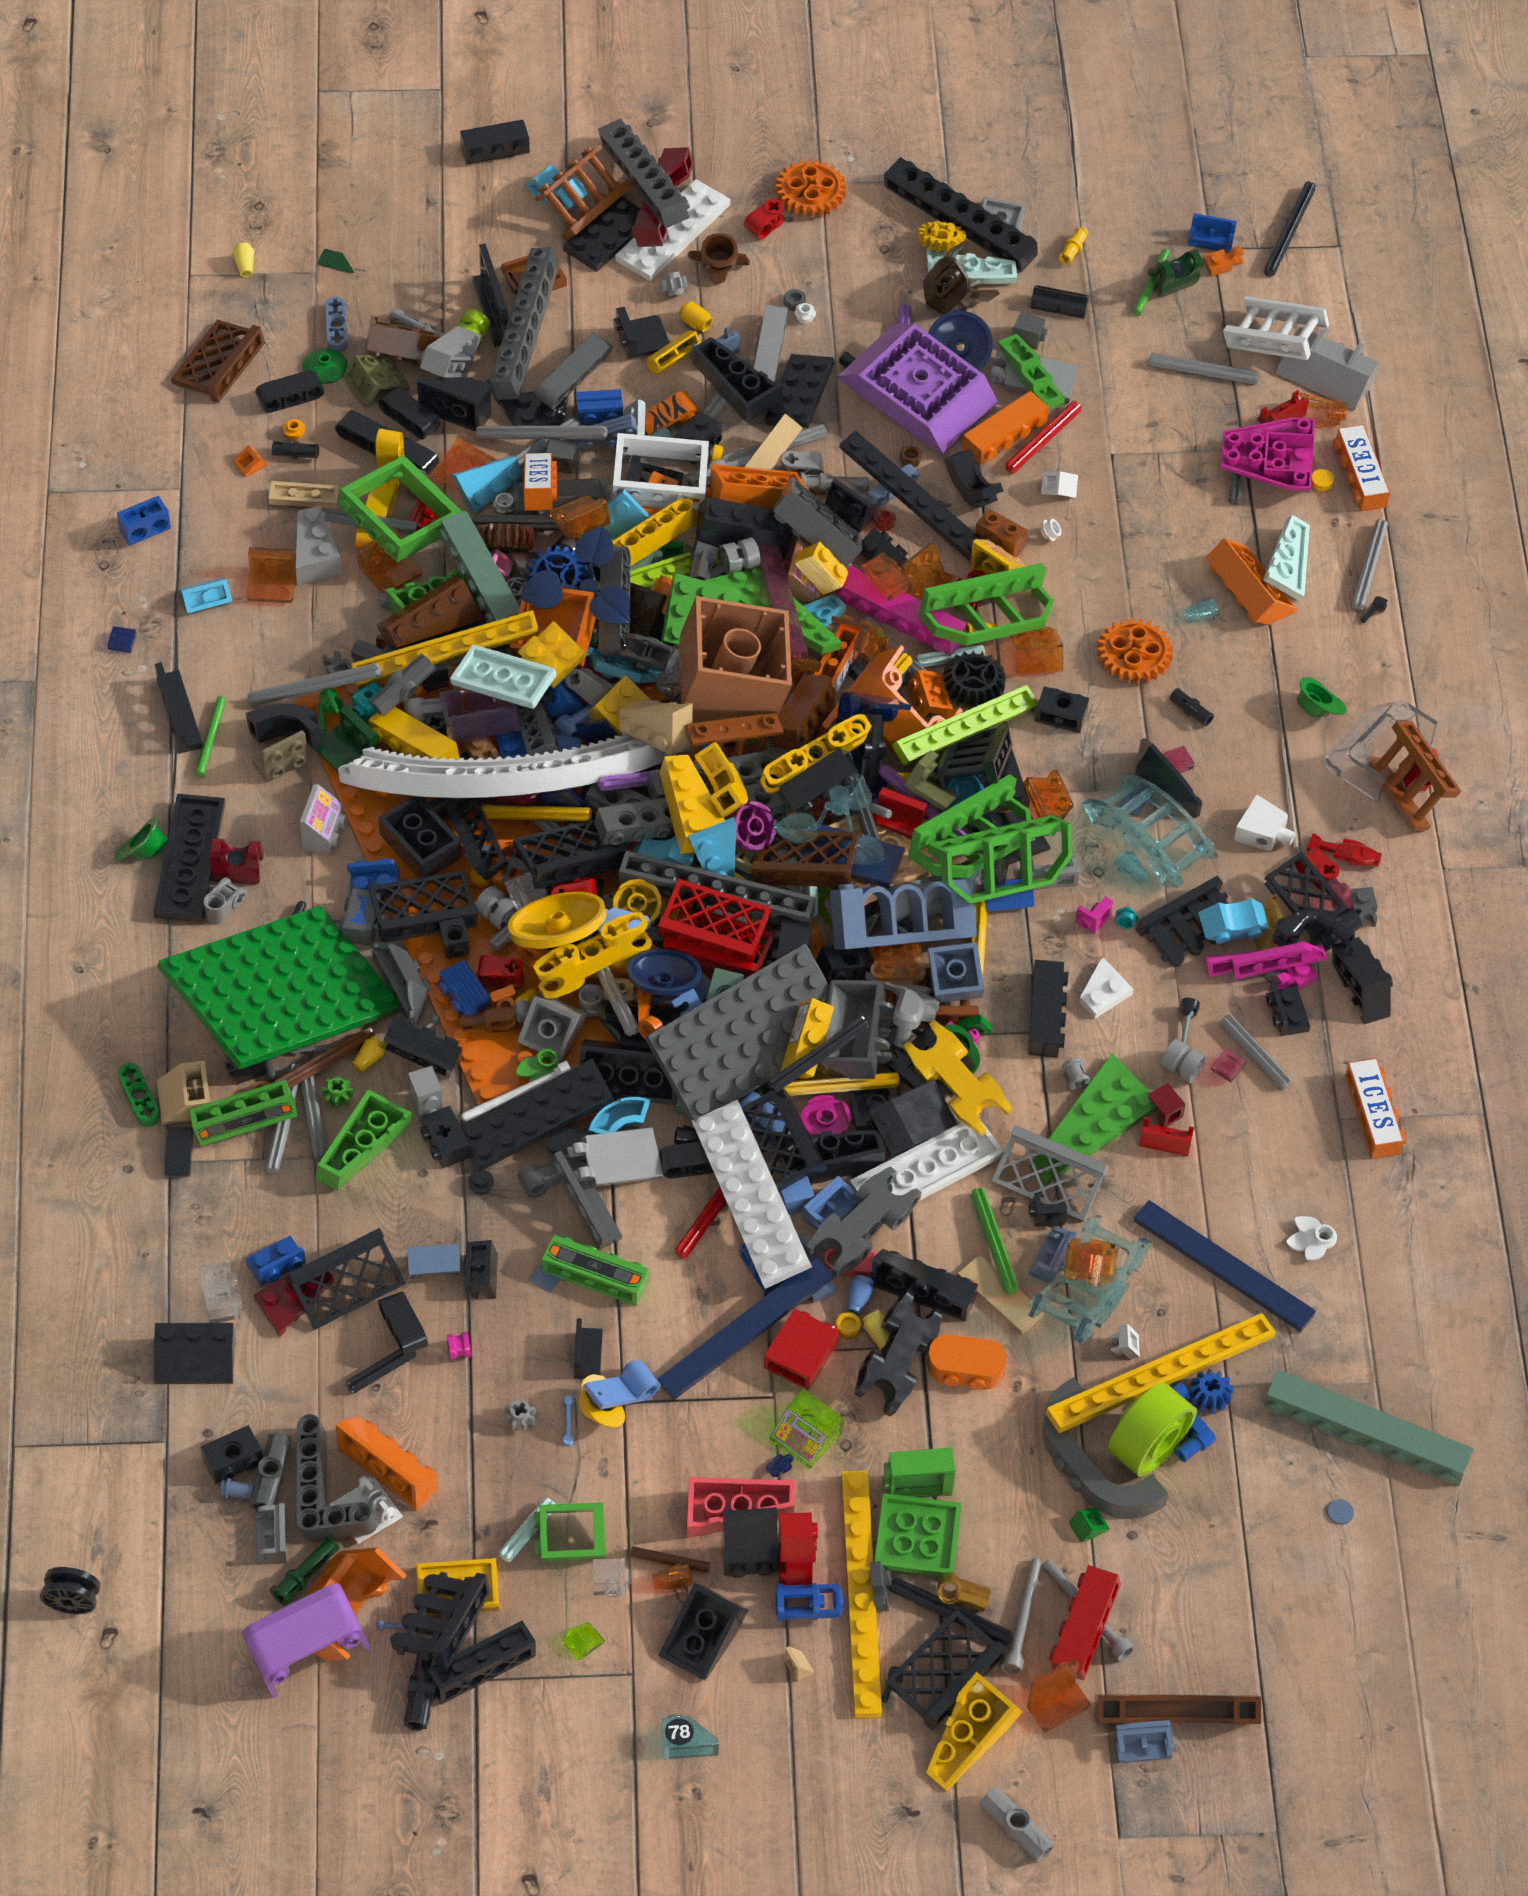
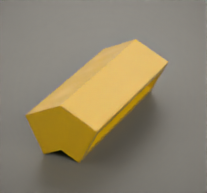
M688 330L648 357L647 368L655 375H658L689 354L692 345L701 343L697 332ZM687 343L690 344V345H688L687 347H685L684 349H682L681 351L678 352V349H679V348H681L682 346H684V345L687 344ZM669 355L671 356V358H669L668 360H666V361L663 362L662 364H659L660 361H662L663 359H665V358L668 357Z

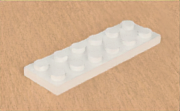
M695 179L681 193V196H685L690 208L687 211L690 218L667 228L668 234L663 246L638 247L636 239L633 238L615 255V261L646 280L651 281L730 206V198Z
M960 1123L850 1180L849 1186L857 1192L870 1177L891 1166L896 1172L894 1173V1179L887 1187L889 1191L895 1195H904L910 1190L917 1188L922 1192L920 1198L922 1200L1002 1158L1004 1150L984 1124L983 1126L987 1133L981 1137L971 1128Z

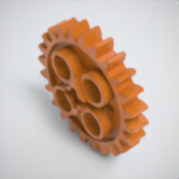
M810 159L807 160V163L799 160V165L792 162L791 168L785 166L784 172H779V178L776 179L777 199L781 200L783 206L787 205V211L795 209V215L803 212V217H805L807 213H810L811 217L814 218L815 213H818L823 217L824 211L831 214V208L837 210L838 204H843V198L846 197L845 177L841 176L840 170L835 171L834 165L828 168L827 162H824L822 165L819 164V159L815 163H812Z
M1131 617L1130 622L1126 623L1124 619H1121L1120 625L1113 622L1112 628L1106 627L1105 633H1101L1097 646V656L1100 657L1099 663L1104 664V671L1111 669V677L1118 674L1119 681L1125 677L1129 684L1132 679H1135L1137 684H1140L1141 679L1149 683L1150 677L1157 680L1158 674L1164 675L1165 669L1170 667L1173 657V645H1170L1171 638H1166V631L1159 632L1160 625L1151 627L1152 621L1143 624V619L1140 618L1137 623Z

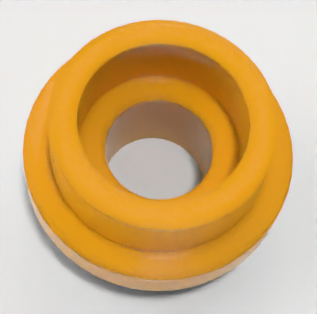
M298 419L288 420L283 425V433L289 440H299L305 433V424Z

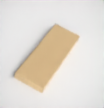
M979 1255L958 1272V1277H966L977 1283V1295L1021 1335L1044 1317L1045 1312L1019 1289L1017 1293L1007 1295L1004 1292L997 1269L983 1256Z

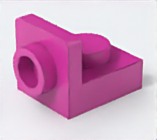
M1105 896L1100 903H1095L1090 911L1080 905L1076 911L1075 921L1083 929L1090 930L1096 934L1111 917L1113 900Z

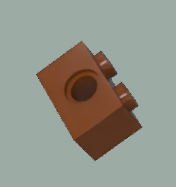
M988 509L976 523L975 533L982 540H989L995 545H999L1013 557H1017L1025 548L1027 529L993 510Z

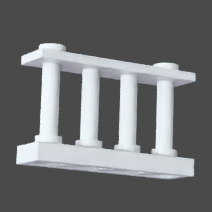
M1245 296L1244 303L1247 315L1239 327L1226 325L1223 333L1227 348L1308 360L1311 355L1308 337L1315 326L1328 328L1329 322L1325 308ZM1255 317L1266 318L1259 330L1249 329ZM1275 320L1286 321L1279 333L1268 332ZM1295 323L1305 324L1299 336L1288 335Z

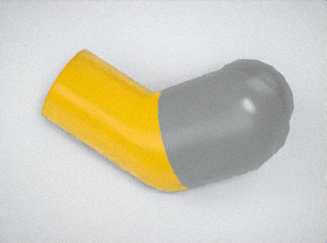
M528 989L514 1001L517 1022H525L533 997L537 995L535 990Z

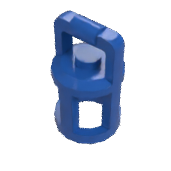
M811 1583V1585L789 1586L776 1584L777 1622L786 1619L818 1620V1618H839L842 1616L844 1600L841 1587L838 1584L817 1585V1583ZM820 1593H833L834 1609L820 1610V1608H825L824 1595H820ZM808 1597V1606L784 1607V1598Z

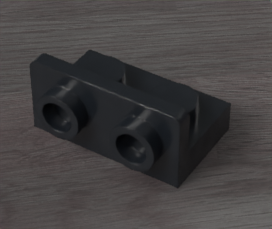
M1270 983L1269 992L1266 993V1003L1268 1007L1272 1008L1273 1025L1275 1028L1278 1027L1280 1036L1309 1032L1310 1024L1298 987L1278 989L1276 983Z

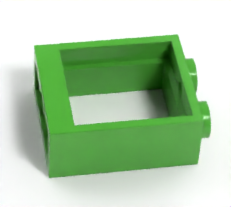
M952 1447L889 1452L888 1463H884V1475L882 1477L884 1491H888L889 1494L919 1498L952 1495L956 1471Z
M603 1502L539 1505V1512H534L535 1528H540V1539H535L536 1555H541V1562L605 1559ZM593 1512L594 1549L548 1551L546 1514Z

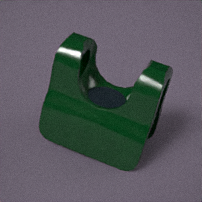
M1195 248L1173 260L1168 261L1166 259L1157 263L1154 267L1148 269L1147 274L1152 276L1160 273V290L1158 295L1162 298L1196 284L1199 281L1200 271L1204 266V262L1200 253Z

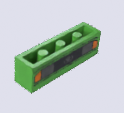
M286 1079L189 1109L192 1127L201 1146L298 1116L294 1097Z
M553 1235L542 1258V1271L635 1306L638 1305L649 1282V1269L642 1264L623 1260L616 1254L601 1252L591 1245L576 1243L571 1238Z

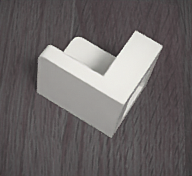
M1060 471L1043 472L1041 494L1075 498L1078 475Z

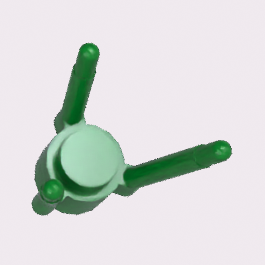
M332 688L321 691L318 696L320 703L317 705L323 735L326 733L324 712L339 713V708L341 709L345 706L343 700L338 697L336 690Z

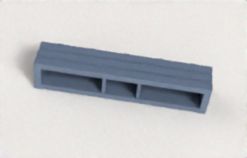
M627 414L593 425L605 426L607 428L606 439H566V441L577 442V452L584 448H592L594 445L616 440L618 433L633 434L638 432L636 419L631 414Z

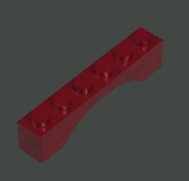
M689 147L664 148L661 157L658 159V166H662L665 176H670L673 186H678L688 179L694 166ZM642 200V207L637 213L635 225L632 226V237L636 239L638 247L663 246L668 230L659 221L646 202Z

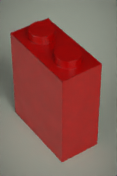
M794 1308L765 1353L763 1368L809 1391L839 1344L840 1331L832 1324L823 1323L815 1319L810 1313L801 1312Z

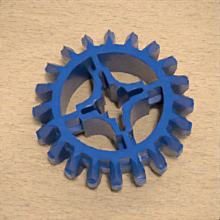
M557 545L553 552L550 547H547L546 554L543 555L539 551L538 555L540 558H532L531 561L534 566H527V570L530 572V574L526 575L527 581L545 568L559 574L562 582L566 584L572 576L571 573L575 571V578L571 584L575 588H579L583 580L589 579L588 573H585L588 570L587 565L577 558L575 550L570 552L568 547H565L562 552ZM554 562H566V563H568V564H565V563H564V564H562V565H560V566H556V565H554L553 563H554Z

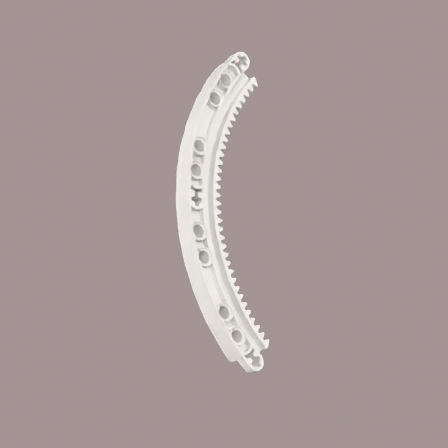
M625 733L622 734V737L614 736L615 739L607 738L606 742L600 740L598 744L589 743L590 746L581 745V748L572 747V750L563 749L562 752L554 750L551 754L549 752H544L543 755L535 753L534 756L526 754L525 757L517 755L515 758L507 756L505 759L497 757L495 760L491 757L486 760L482 758L473 760V758L464 760V758L446 760V757L437 760V757L428 759V756L420 758V755L412 757V754L404 756V753L396 755V752L389 753L388 750L381 752V749L375 750L374 747L363 749V756L361 758L355 759L353 763L350 762L338 768V775L341 783L393 794L448 798L497 797L555 791L597 783L600 777L641 771L663 763L665 756H675L676 754L669 755ZM691 746L678 753L690 751Z

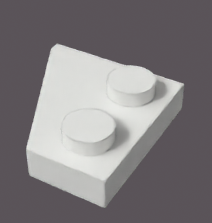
M1102 958L1081 994L1079 1002L1096 1019L1133 995L1134 989L1105 958Z

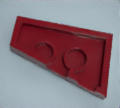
M328 1271L325 1273L322 1283L331 1285L334 1280L332 1274ZM320 1276L314 1278L313 1280L319 1281ZM285 1277L253 1294L255 1302L279 1337L286 1332V1328L293 1321H296L302 1315L303 1308L292 1286L288 1284ZM306 1282L299 1286L304 1296L314 1298L317 1285ZM320 1288L318 1298L327 1288Z

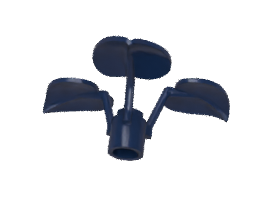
M597 527L586 532L576 542V556L581 562L589 563L590 578L583 580L579 588L566 583H559V576L556 572L544 570L536 573L529 579L522 593V600L540 609H551L562 600L563 591L561 587L594 592L596 598L591 601L590 609L595 618L615 625L629 624L631 621L630 600L626 591L619 586H608L600 593V587L595 581L593 565L606 566L612 559L614 552L612 538L604 527Z

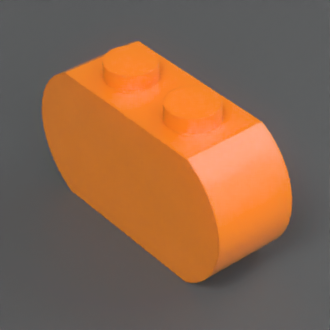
M942 1334L935 1338L930 1345L928 1371L934 1380L948 1386L962 1385L976 1390L992 1389L1004 1377L1007 1356L1003 1346L995 1340Z

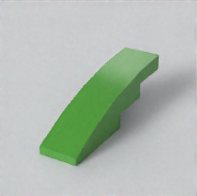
M1018 334L998 341V346L1006 360L1028 391L1034 393L1049 409L1065 403V396L1053 385V377L1041 366V358Z

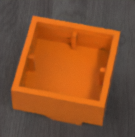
M561 588L563 591L562 600L551 609H540L523 600L521 601L518 614L533 610L540 634L554 621L587 654L596 620L590 609L591 601L596 598L594 592ZM532 637L510 643L511 651L518 658H521L522 656L518 651ZM586 657L576 666L577 668H583Z

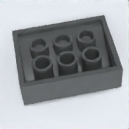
M791 477L773 506L774 517L782 524L788 523L793 528L791 531L798 538L803 539L804 537L810 542L809 546L821 542L825 548L830 550L834 558L847 568L862 551V535L794 477Z

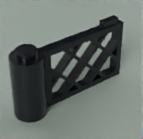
M1300 852L1264 878L1267 881L1264 884L1272 895L1277 894L1292 914L1304 908H1313L1341 918V922L1354 932L1362 928V920L1358 913L1343 903L1303 852ZM1300 861L1306 868L1305 874L1293 872L1296 862ZM1277 875L1288 876V886L1279 885L1274 877ZM1292 878L1305 880L1304 890L1292 888ZM1309 881L1317 882L1321 886V892L1308 891ZM1291 893L1303 895V905L1294 904L1291 900ZM1308 896L1320 898L1319 908L1307 906ZM1324 899L1333 901L1338 908L1334 911L1324 910ZM1313 926L1306 929L1310 935V944H1322L1325 952L1332 948V944L1341 942L1335 935L1327 933L1322 928Z

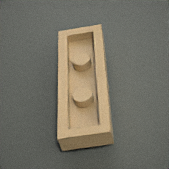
M271 481L268 498L269 505L315 507L320 505L321 508L338 509L340 486Z

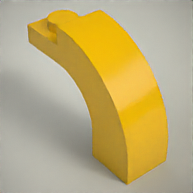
M713 742L694 755L714 788L715 793L709 797L722 817H727L747 803L748 796L741 777L733 763H729L717 742Z

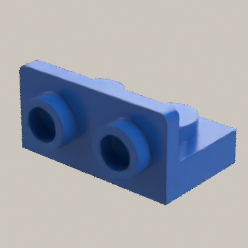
M382 858L378 861L369 862L360 860L347 864V870L351 875L349 897L351 896L352 888L369 890V886L400 881V869L393 859ZM381 892L382 898L391 896L386 892Z
M291 1235L245 1258L247 1266L260 1286L275 1282L280 1276L289 1271H294L306 1263L305 1251L302 1247L298 1248Z

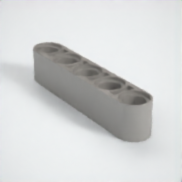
M766 305L754 369L758 372L761 370L768 375L770 380L776 382L787 326L788 308Z

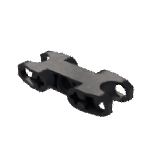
M909 1288L901 1293L896 1302L886 1312L881 1328L889 1332L890 1335L881 1354L873 1349L864 1359L858 1372L854 1395L861 1398L862 1395H866L872 1385L879 1387L886 1397L883 1408L884 1414L889 1417L896 1413L904 1400L912 1392L917 1377L908 1372V1368L916 1351L923 1355L929 1351L931 1343L939 1334L943 1310L936 1307L935 1310H931L925 1319L919 1318L913 1311L912 1301L914 1292Z

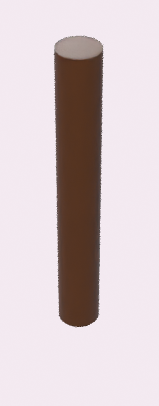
M634 1546L631 1548L630 1557L705 1573L709 1572L710 1562Z

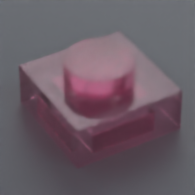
M1184 745L1163 753L1179 773L1194 769V761Z
M1335 878L1327 882L1348 908L1354 905L1350 896L1352 891L1346 883L1343 882L1341 884Z
M1225 1049L1213 1062L1211 1070L1231 1083L1244 1069L1246 1061Z

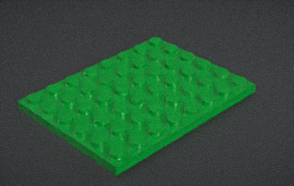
M322 906L161 959L157 965V968L239 1070L401 1012L399 999L346 936H343V932L339 930L337 924Z

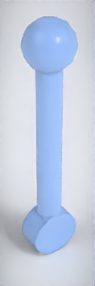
M567 1395L564 1398V1403L566 1404V1435L563 1437V1444L571 1446L573 1444V1437L571 1436V1405L574 1403V1398L571 1395Z

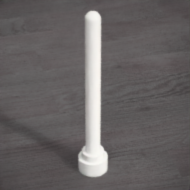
M567 1061L559 1063L557 1068L553 1069L554 1072L467 1110L460 1115V1119L463 1122H467L490 1112L571 1070Z

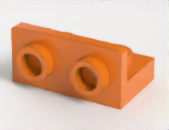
M917 670L907 683L913 708L923 719L928 713L942 714L953 710L948 691L944 687L945 682H943L942 673Z

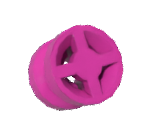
M467 1331L457 1336L447 1334L450 1360H455L458 1356L471 1357Z

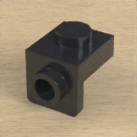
M1034 1193L1033 1202H1029V1216L1034 1217L1035 1227L1065 1225L1067 1206L1066 1203L1041 1205L1040 1193Z

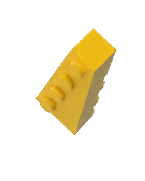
M689 755L665 756L659 774L680 854L695 853L688 836L721 823L725 819L709 796L711 794Z

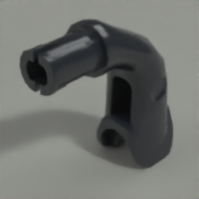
M1304 908L1291 914L1286 919L1281 918L1276 922V930L1273 933L1272 941L1279 947L1294 944L1299 940L1302 932L1307 928L1316 926L1324 929L1327 933H1332L1341 942L1348 945L1355 938L1354 935L1356 933L1341 922V918L1336 915L1313 908Z

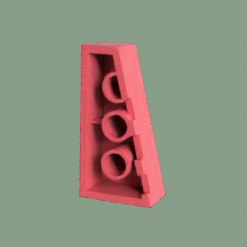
M689 1477L687 1538L722 1531L723 1511L777 1507V1520H779V1514L794 1513L795 1481Z

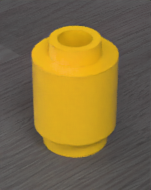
M695 302L684 303L680 308V320L696 331L705 332L711 326L713 317Z

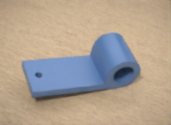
M633 1360L625 1365L621 1376L586 1382L583 1387L592 1397V1402L596 1403L600 1409L648 1400L659 1391L661 1384L643 1361Z

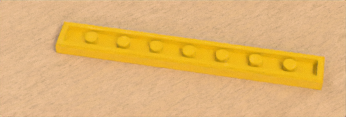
M531 610L352 663L351 666L353 669L377 663L381 668L380 677L356 682L359 688L369 685L373 681L376 683L389 679L396 671L405 669L420 654L426 656L433 665L464 657L473 644L492 649L534 635L536 636L540 633L535 614Z

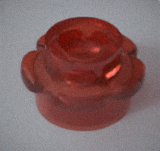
M880 510L879 513L874 515V522H876V527L879 530L888 531L895 525L896 515L893 512Z

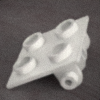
M367 1475L362 1476L358 1480L359 1487L330 1503L331 1506L365 1502L372 1508L378 1520V1527L369 1535L353 1537L357 1544L403 1518L375 1477L368 1478ZM367 1516L362 1517L359 1521L365 1520Z

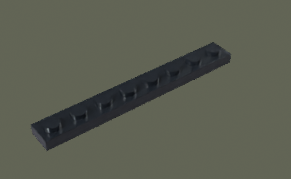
M856 430L840 443L839 448L971 562L973 541L981 539L976 533Z

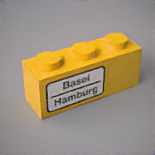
M814 998L800 1003L780 1072L825 1041L834 1010L833 1006ZM817 1065L797 1079L805 1080L814 1077Z

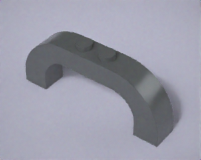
M1073 1377L1054 1391L1048 1400L1046 1409L1085 1390ZM1046 1413L1044 1414L1043 1440L1048 1453L1052 1457L1054 1466L1058 1471L1064 1472L1072 1489L1079 1491L1090 1505L1104 1514L1124 1519L1144 1517L1166 1506L1168 1492L1153 1474L1136 1484L1128 1486L1110 1482L1085 1454L1069 1431L1066 1430L1058 1433Z

